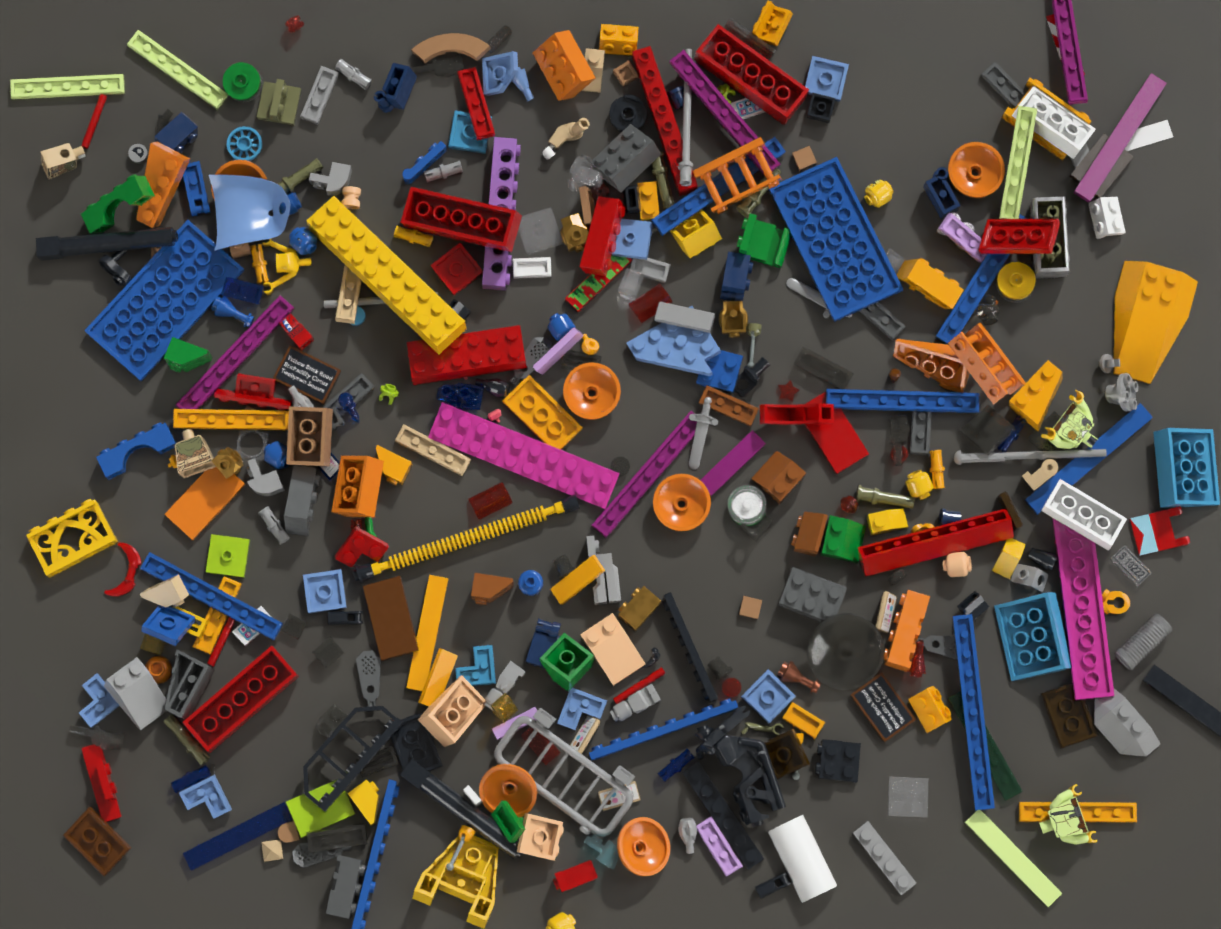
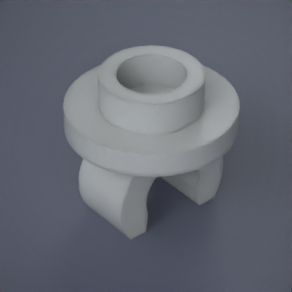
M1104 354L1099 361V366L1104 373H1110L1113 367H1120V359H1113L1111 355Z

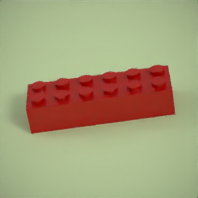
M719 24L695 53L694 60L783 125L792 117L809 92L808 88Z
M410 187L400 223L408 229H416L421 232L512 252L522 215L516 210Z
M520 325L461 334L440 354L432 349L424 340L407 342L413 385L527 368Z
M270 646L182 723L206 751L211 753L299 676L273 646Z

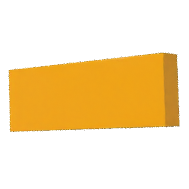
M592 555L554 585L551 591L560 605H563L605 572V569L597 557Z
M439 648L418 703L429 707L444 692L458 655Z

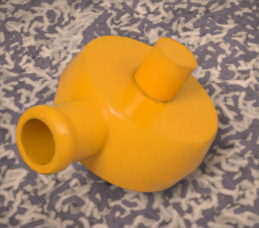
M583 334L581 345L583 352L588 355H595L599 350L598 342L588 338L587 334Z

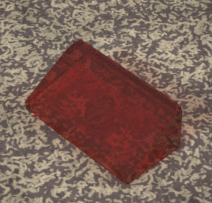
M658 284L629 303V306L638 320L643 323L656 314L659 302L672 304V300L662 285Z
M503 482L468 499L478 519H482L512 504L511 497Z

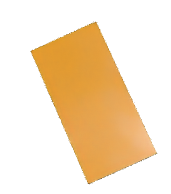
M530 375L502 400L543 443L562 450L583 429Z

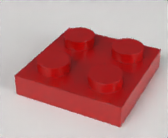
M461 243L430 265L453 296L483 274V270Z

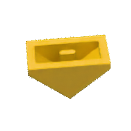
M1013 538L1006 539L992 571L1010 579L1022 556L1025 544Z

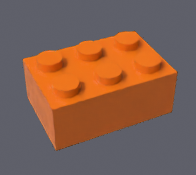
M570 30L554 33L532 52L558 101L574 98L596 79Z
M341 456L331 512L346 517L374 518L384 461L370 456Z

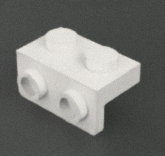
M1100 197L1089 203L1096 239L1126 233L1118 197Z

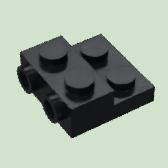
M822 739L821 743H818L817 755H820V763L816 762L815 774H819L818 779L857 783L861 743Z

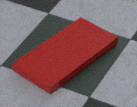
M987 219L978 250L980 254H1052L1060 221L1059 219Z
M826 391L806 404H826ZM834 409L833 424H805L836 475L869 455V452L841 409Z

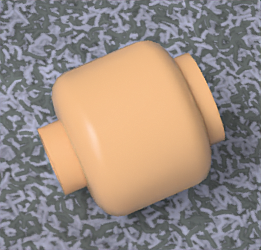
M965 552L950 553L947 555L946 560H943V570L947 571L950 577H965L972 570L971 557L967 556Z

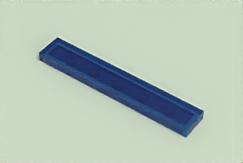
M286 801L184 852L183 855L190 870L193 871L280 827L282 824L292 821L293 819Z

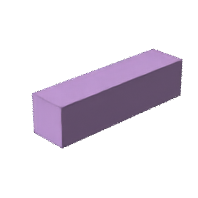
M536 707L492 728L497 740L503 738L512 723L521 716H528L536 721L533 717L537 712ZM522 724L518 730L527 726V724Z

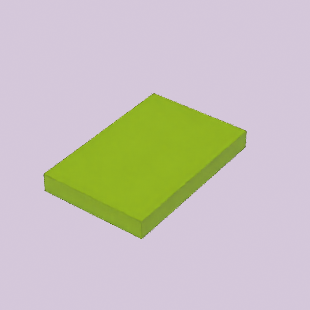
M337 780L309 791V793L319 801L326 792L330 794L334 790L332 785ZM346 791L338 797L326 813L305 794L286 801V805L301 838L355 815Z

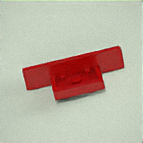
M238 373L235 391L217 389L214 393V398H219L223 402L233 400L238 401L237 403L242 405L252 403L261 408L275 407L276 410L285 411L292 405V400L274 398L276 379Z
M96 743L83 747L82 753L101 817L106 822L121 818L122 815L115 795L117 787L115 782L111 781L110 774H112L110 764L106 763L101 744Z

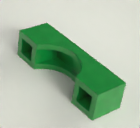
M136 174L129 176L126 182L115 186L111 193L101 196L97 203L86 207L87 210L81 213V216L90 234H102L115 225V211L121 202L126 201L129 205L142 206L155 196L146 176H137Z

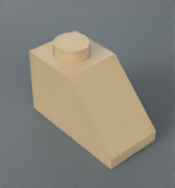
M586 48L585 59L596 79L582 91L601 93L605 50Z
M178 574L147 588L140 593V596L166 608L171 605L177 607L183 604V599L189 596V593Z

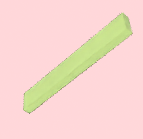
M137 30L127 43L129 48L216 110L220 108L229 96L221 88L141 31Z
M123 74L10 80L11 99L125 94Z
M1018 106L999 219H1019L1037 108Z
M977 810L965 822L1047 907L1062 894L981 810Z

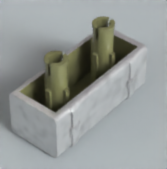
M1065 197L1033 198L1030 203V219H1059L1060 221L1052 254H1033L1032 263L1035 278L1067 277L1070 272V256L1068 252Z

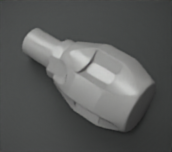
M295 386L288 389L293 397L294 407H313L309 398L299 393Z
M683 818L679 822V835L684 844H686V853L691 854L694 853L693 843H695L697 827L693 818Z

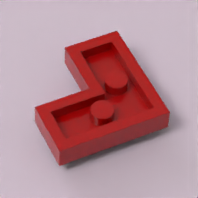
M356 526L336 553L335 559L351 568L362 553L379 562L389 548V545Z

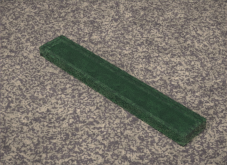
M959 692L948 698V701L966 731L962 694ZM986 727L991 777L1004 800L1007 801L1023 792Z

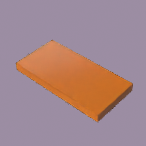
M217 467L206 470L164 515L190 539L194 540L246 484L235 474L226 479Z

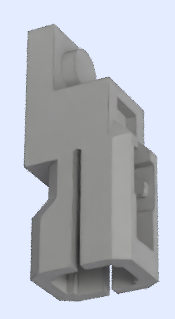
M586 536L588 558L595 555L605 569V572L596 578L597 583L593 587L594 604H607L604 574H606L609 604L620 603L621 594L618 568L612 562V553L596 555V552H600L599 541L595 540L594 536Z

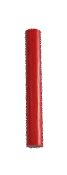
M100 94L81 144L85 149H88L107 99L106 95Z
M231 617L228 618L207 664L213 667L236 621Z
M662 667L614 697V702L618 704L626 700L632 694L666 674Z

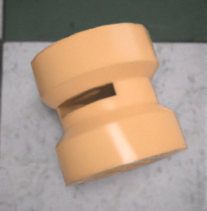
M352 186L343 187L342 194L344 199L341 203L347 209H359L360 201L358 199L361 195V189Z

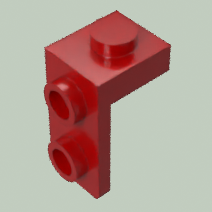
M588 860L555 873L556 878L553 879L556 890L561 889V892H565L597 879L598 876L592 861Z

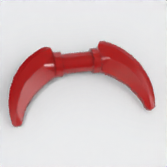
M118 543V546L125 551L129 560L127 576L116 588L105 590L104 593L106 595L122 596L130 592L136 585L134 583L136 569H138L142 562L137 550L127 543Z

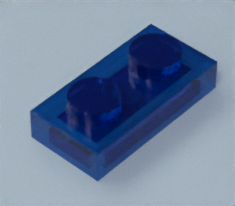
M226 277L221 295L260 304L264 286Z

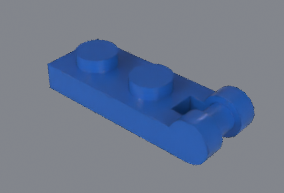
M442 141L438 144L434 143L424 157L420 156L415 161V165L411 169L403 171L402 175L406 184H412L447 151V147Z
M200 161L189 163L183 178L191 215L194 217L203 212L205 214L211 213ZM202 200L203 205L196 206L195 201Z

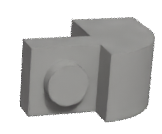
M332 162L329 176L310 173V184L316 189H324L325 187L328 196L338 195L342 193L343 187L349 185L352 174L351 165Z
M255 458L248 461L249 467H246L250 478L254 477V479L247 482L255 493L261 496H272L285 491L276 470L262 475Z

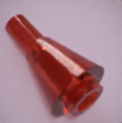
M916 641L915 654L911 660V667L907 671L911 673V677L922 678V674H926L923 655L924 642Z

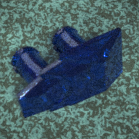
M459 382L458 384L443 385L438 387L436 399L459 409L480 410L484 387Z

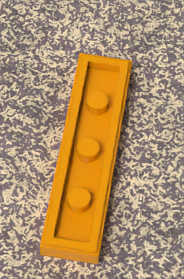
M224 576L218 589L236 598L242 584ZM210 607L205 617L209 623L208 625L206 624V629L202 632L201 639L196 638L193 648L211 655L228 616Z

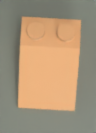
M613 613L580 634L582 640L594 655V658L613 686L646 665Z
M461 675L426 709L418 721L443 747L454 744L483 710L486 701Z

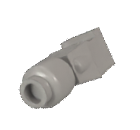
M510 661L500 674L496 688H492L485 697L486 702L484 705L492 711L495 708H500L506 699L505 695L515 686V682L519 677L522 679L526 671Z
M650 684L629 696L628 702L622 701L613 706V710L610 713L615 722L618 720L624 721L632 716V712L638 714L660 702L661 699L654 686Z

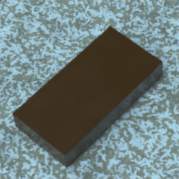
M1005 491L999 494L997 498L1002 508L1007 509L1012 519L1013 530L1016 531L1023 526V523L1008 493Z

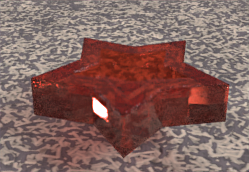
M791 380L786 385H778L781 391L779 399L787 398L793 402L794 394L800 391L793 387Z

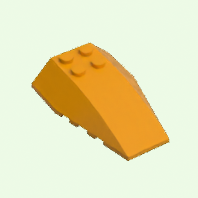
M1124 261L1114 297L1113 359H1120V367H1113V374L1128 373L1133 380L1151 384L1189 317L1198 281L1184 272L1153 263Z

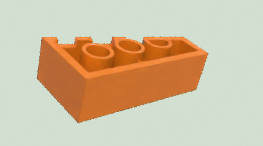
M159 142L150 143L144 176H146L155 196L138 207L136 220L151 228L161 225L190 158Z
M907 590L906 594L902 593L899 601L902 607L900 612H896L893 623H896L894 631H890L888 638L891 644L889 649H885L882 658L885 660V666L905 672L910 669L912 664L910 659H912L915 653V642L920 635L922 627L920 625L924 620L930 596Z

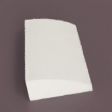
M1035 86L1018 105L1037 108L1034 132L1072 159L1076 157L1096 130ZM1018 107L1012 114L1014 118L1017 117Z

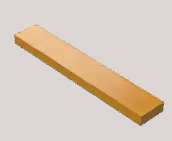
M174 409L173 428L288 431L289 411Z
M429 575L416 638L419 651L413 653L407 689L422 692L430 673L448 578Z
M1019 802V822H1042L1050 819L1048 811L1052 802ZM1078 802L1085 822H1137V803Z

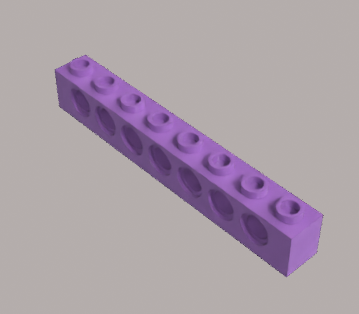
M494 137L489 195L490 205L516 210V200H513V193H517L518 182L514 180L515 174H519V163H516V156H520L521 145H517V139ZM508 155L511 157V160L503 162L501 158ZM504 173L510 176L506 181L500 179V176ZM501 192L508 193L506 199H500L498 195ZM485 246L482 287L483 289L506 290V285H510V274H507V266L511 267L512 255H508V251L498 255L493 252L495 248ZM499 265L503 269L500 273H494L492 268Z

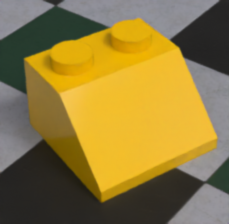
M700 210L670 231L682 251L689 258L697 256L700 252L715 245L716 242L722 239L714 221L703 210Z

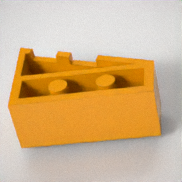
M1047 360L1009 400L1010 409L1038 432L1063 380L1062 371Z

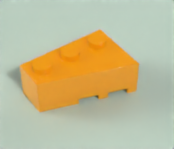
M923 258L905 260L896 274L899 281L902 280L910 285V290H918L925 295L926 299L945 310L953 309L964 290L959 287L960 284L957 281L946 278L941 270L933 269L929 266V262Z

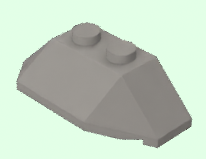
M1114 689L1115 696L1094 698V725L1119 754L1146 757L1160 745L1149 724L1117 690Z

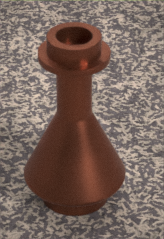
M784 661L777 674L781 677V682L801 683L811 688L810 693H816L821 685L818 679L814 682L803 676L792 661L789 664Z

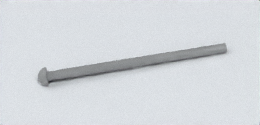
M1106 449L961 454V450L954 454V461L956 464L961 465L962 463L1000 462L1021 459L1044 460L1051 458L1106 457L1107 453Z

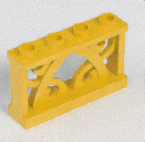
M88 499L82 502L81 507L77 509L71 508L66 510L63 516L49 519L46 521V525L42 527L36 526L30 529V533L26 535L46 576L49 578L118 543L95 499ZM88 511H93L97 515V520L92 526H89L92 521L91 516L87 520L84 519V514ZM101 522L108 534L105 537L95 530ZM66 527L85 531L79 541L80 550L75 551L68 545H59ZM89 534H91V536H89L87 539H91L92 542L91 544L86 545L84 543V540ZM48 535L49 539L43 542L51 544V548L39 546L38 539L40 536ZM67 549L69 554L68 556L63 557V551L58 552V550ZM42 552H51V565L48 566Z

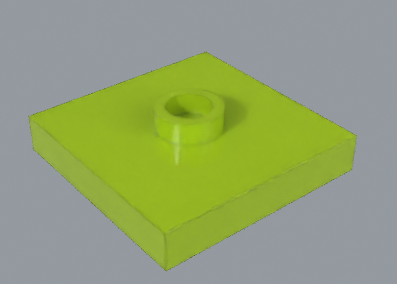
M211 534L206 573L245 578L250 539Z

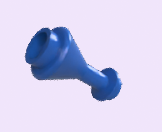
M218 296L211 310L215 311V316L235 317L244 322V327H250L255 318L252 316V313L247 316L236 310L226 296L222 298Z

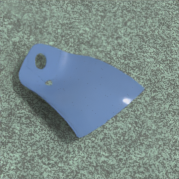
M209 175L215 199L217 242L214 251L234 245L271 239L282 234L287 224L291 205L287 194L280 185L269 180L250 176ZM284 202L286 210L283 214H280L279 207ZM270 210H273V216L268 214Z

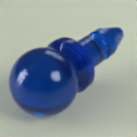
M348 392L340 394L338 398L340 406L343 407L344 411L349 412L355 422L359 423L360 418L355 409L356 403L353 401V396Z

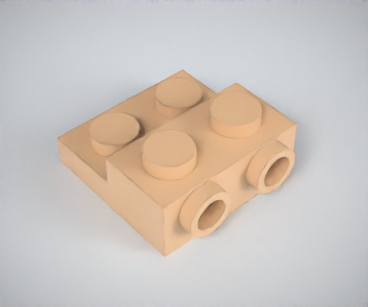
M525 813L523 826L526 830L519 838L517 852L555 861L559 853V839L563 835V822Z

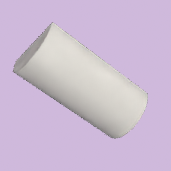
M1061 479L1041 510L1108 551L1127 520L1124 516Z
M803 815L768 831L802 903L837 886Z

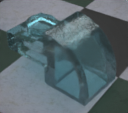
M595 835L592 838L587 836L584 844L600 853L596 860L614 870L618 861V851L614 843L608 839L604 846L602 845L603 840Z

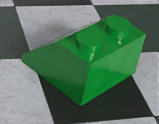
M172 337L164 356L170 369L179 373L181 370L188 372L212 361L213 358L208 350Z
M830 515L820 556L858 564V547L862 546L866 526L849 519Z
M563 633L543 654L539 661L553 681L569 692L593 666L594 655L566 633Z

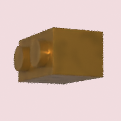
M645 586L641 589L638 587L631 595L633 599L629 603L625 601L618 609L620 611L618 617L635 632L661 604V600Z

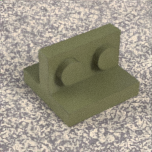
M277 79L276 83L264 81L257 119L294 126L302 89L287 86L285 80Z

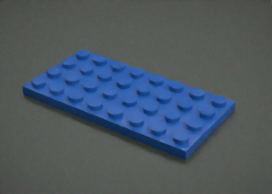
M837 157L786 179L774 188L768 189L834 322L903 291V287Z
M189 220L177 230L178 242H175L174 246L162 247L84 330L140 381L164 358L172 337L180 340L213 305L215 299L218 296L220 297L244 271V268L222 249L214 251L216 244Z

